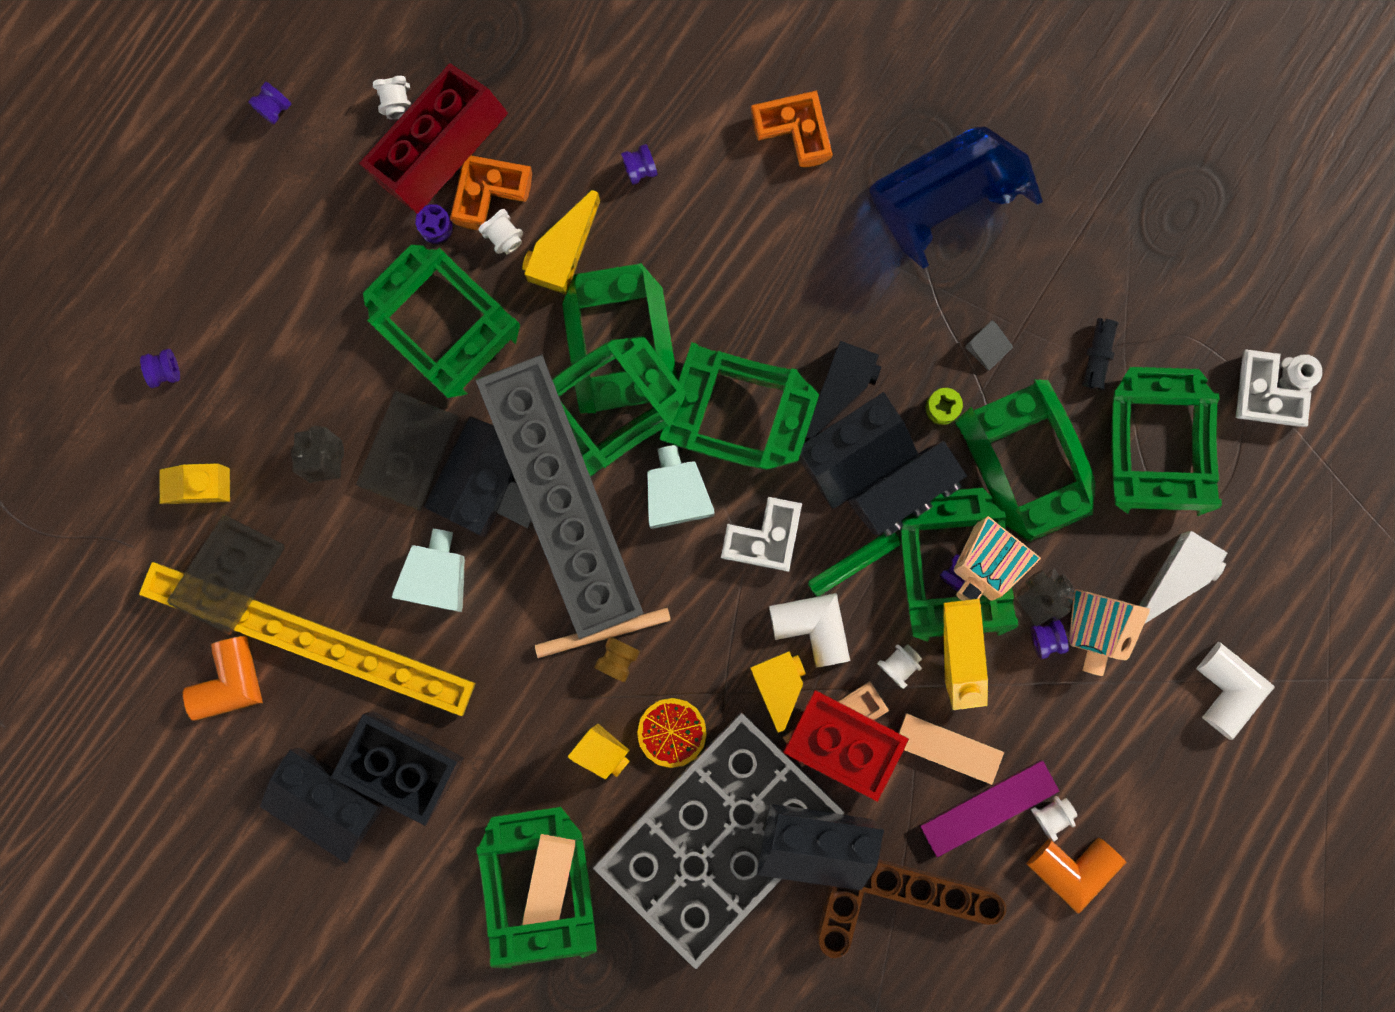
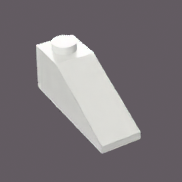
M1192 531L1182 533L1139 606L1150 609L1145 623L1209 584L1211 580L1216 581L1225 569L1226 563L1223 560L1227 552Z

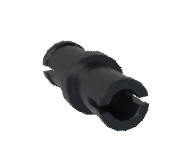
M1097 318L1092 346L1087 348L1086 352L1089 360L1082 386L1092 389L1097 387L1098 390H1104L1109 362L1114 360L1115 353L1112 352L1119 322L1111 319H1105L1104 321L1103 318Z

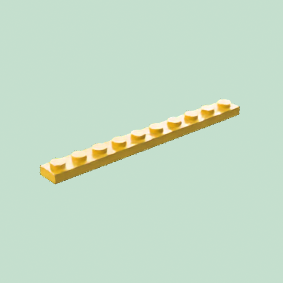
M155 562L151 563L139 595L460 716L464 715L476 684Z

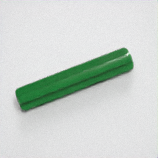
M895 532L887 537L885 534H882L808 582L811 591L816 597L821 596L900 546L899 537Z

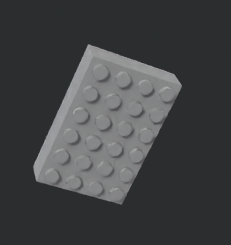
M740 712L596 862L593 869L687 962L697 969L781 880L757 874L770 804L844 814V812Z

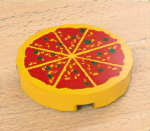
M677 698L662 699L648 707L640 718L637 731L639 745L646 757L657 765L669 768L685 766L696 759L704 748L707 735L705 720L698 709L688 701Z

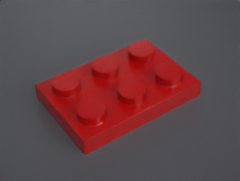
M814 690L783 753L878 802L909 738Z

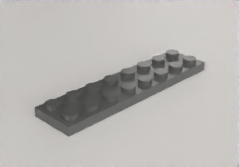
M543 355L535 356L476 379L578 638H584L644 614Z

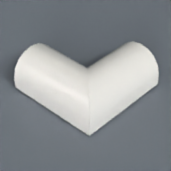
M1244 350L1236 418L1307 427L1311 392L1277 388L1281 354Z
M768 497L762 530L727 524L721 558L789 572L802 503Z
M837 593L769 606L775 640L809 634L816 667L850 661Z
M1221 642L1215 644L1196 668L1223 690L1202 718L1229 740L1235 738L1275 687Z

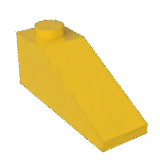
M591 190L536 242L533 252L528 250L522 266V270L526 271L525 276L528 282L566 295L600 204L598 192Z
M979 599L944 603L945 685L953 710L988 706V676Z
M597 724L587 732L568 755V758L606 780L611 773L617 777L630 761L625 756L630 750L602 726Z

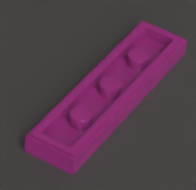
M1039 760L919 826L936 857H939L1060 791L1044 761Z

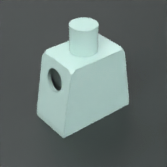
M677 445L657 449L661 468L648 471L650 528L654 529L715 516L713 505L696 462L681 464Z
M433 528L429 548L415 545L411 547L393 591L392 598L462 612L465 559L462 555L449 552L453 532Z

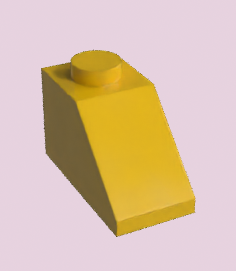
M188 464L160 469V504L230 502V468L220 464Z
M789 651L750 667L778 733L786 728L803 686L801 676L806 675L799 656L792 657Z

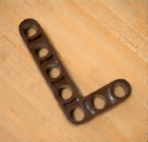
M878 859L877 867L862 890L829 886L817 931V940L821 951L830 958L843 957L849 951L864 892L986 925H995L1002 921L1006 914V905L1004 900L989 888ZM885 870L893 872L894 881L889 887L881 888L877 886L876 878L880 872ZM916 880L927 881L928 889L923 896L915 897L911 895V886ZM951 889H959L962 893L960 902L954 906L947 905L945 902L947 892ZM841 896H847L852 901L850 909L844 913H838L833 909L834 901ZM986 898H993L996 903L994 911L988 915L981 914L979 910L981 902ZM831 931H838L843 934L842 943L837 947H829L824 943L826 935Z

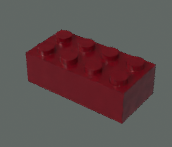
M449 63L359 164L382 188L418 214L443 185L453 177L454 173L476 151L489 134L498 127L508 112L486 86Z

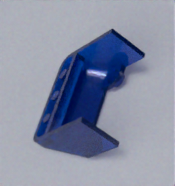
M987 127L972 128L881 178L870 187L873 202L899 247L922 269L929 266L924 250L933 239L930 228L983 198H987L994 203L1007 204L1013 201L1017 195L1022 194L1036 205L1043 202L1029 156Z

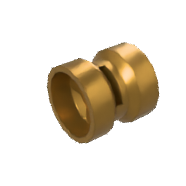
M610 636L605 645L606 652L603 657L598 659L594 668L625 683L629 676L628 668L631 662L636 661L640 651Z

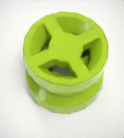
M950 388L936 390L929 397L925 405L927 417L934 424L947 425L953 422L960 415L963 408L961 396L954 389Z

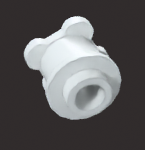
M404 76L378 79L373 82V88L377 89V94L380 96L379 113L386 115L388 119H399L412 105L407 100L406 94L410 90V84L406 83Z
M505 209L499 210L478 229L485 239L489 238L495 245L494 251L498 254L503 252L510 254L522 243L520 238L523 235V231L513 226L509 221L511 217Z
M1310 355L1285 358L1280 365L1283 371L1282 378L1278 380V386L1282 389L1310 392L1313 386L1317 385L1321 380L1322 366L1320 362Z
M897 644L895 646L897 650L885 662L880 660L877 664L898 686L904 689L907 686L904 681L916 669L918 671L922 669L918 664L922 658L908 644L904 648Z
M1057 796L1053 797L1054 802L1039 810L1036 807L1031 809L1043 831L1053 842L1058 839L1056 836L1058 832L1069 825L1072 828L1076 826L1073 819L1078 816L1067 798L1061 801Z

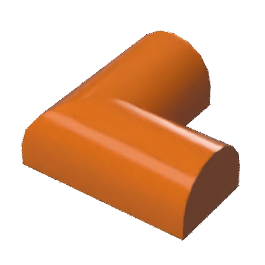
M817 90L751 105L752 122L758 141L792 133L798 162L801 167L820 165L832 158L833 154Z
M470 156L461 167L450 220L460 227L478 230L486 222L491 196L526 202L532 182L531 166Z
M247 636L234 637L212 643L211 649L218 679L188 686L183 690L185 709L193 721L263 703Z
M1098 837L1076 862L1051 839H1048L1025 864L1079 914L1127 862L1109 844Z

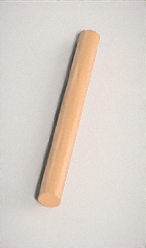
M668 608L639 615L581 639L578 638L576 633L535 645L538 658L609 639L610 636L616 637L671 621Z

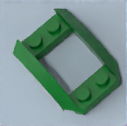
M411 244L363 292L364 303L369 313L367 321L447 398L468 394L463 388L510 340L516 345L520 323L474 282L440 247L437 250L426 249L421 245ZM436 270L483 314L437 363L390 319L398 308Z
M642 263L574 274L562 303L571 365L587 355L580 308L647 297L656 353L678 380L663 288ZM626 371L591 376L590 374L575 384L580 413H596V411L650 403Z
M644 336L610 340L552 378L558 396H561L582 379L616 358L653 406V408L623 425L595 445L562 404L590 477L603 467L606 468L649 436L667 426L673 425L678 408L682 405L686 391Z
M691 342L678 381L686 391V395L682 405L678 408L674 424L663 428L660 440L715 458L764 470L798 462L819 397L816 390L804 380L797 369H787L755 362L721 351L716 352ZM718 374L760 386L784 390L764 451L698 434Z
M1130 367L1114 391L1112 409L1115 505L1127 514L1131 508L1196 510L1197 516L1221 508L1222 499H1219L1217 484L1219 481L1217 406L1220 398L1219 393H1214L1206 384L1208 379L1200 369ZM1131 403L1194 405L1192 429L1193 473L1132 471L1130 452Z
M1034 379L1033 385L975 410L971 406L955 420V424L960 429L967 443V447L979 469L989 494L993 498V503L1001 511H1005V525L1016 531L1018 536L1028 542H1032L1093 514L1096 481L1073 425L1049 380ZM1048 418L1066 454L1076 482L1018 507L1008 479L991 443Z
M984 488L957 490L946 498L940 494L930 501L933 507L917 517L911 513L901 520L904 525L901 527L908 607L912 635L916 638L928 642L929 637L944 636V603L961 601L958 597L926 599L919 530L975 526L987 516L1006 530L1005 511H1001L992 502L993 498ZM1012 587L1002 597L993 601L987 599L984 595L980 597L983 633L997 632V636L1018 627Z
M561 807L491 817L485 829L486 833L479 847H476L485 901L491 956L490 966L492 968L512 969V966L575 956L584 958L596 953L597 945L592 899L582 832ZM541 834L575 840L570 867L575 917L509 927L499 854L538 849Z

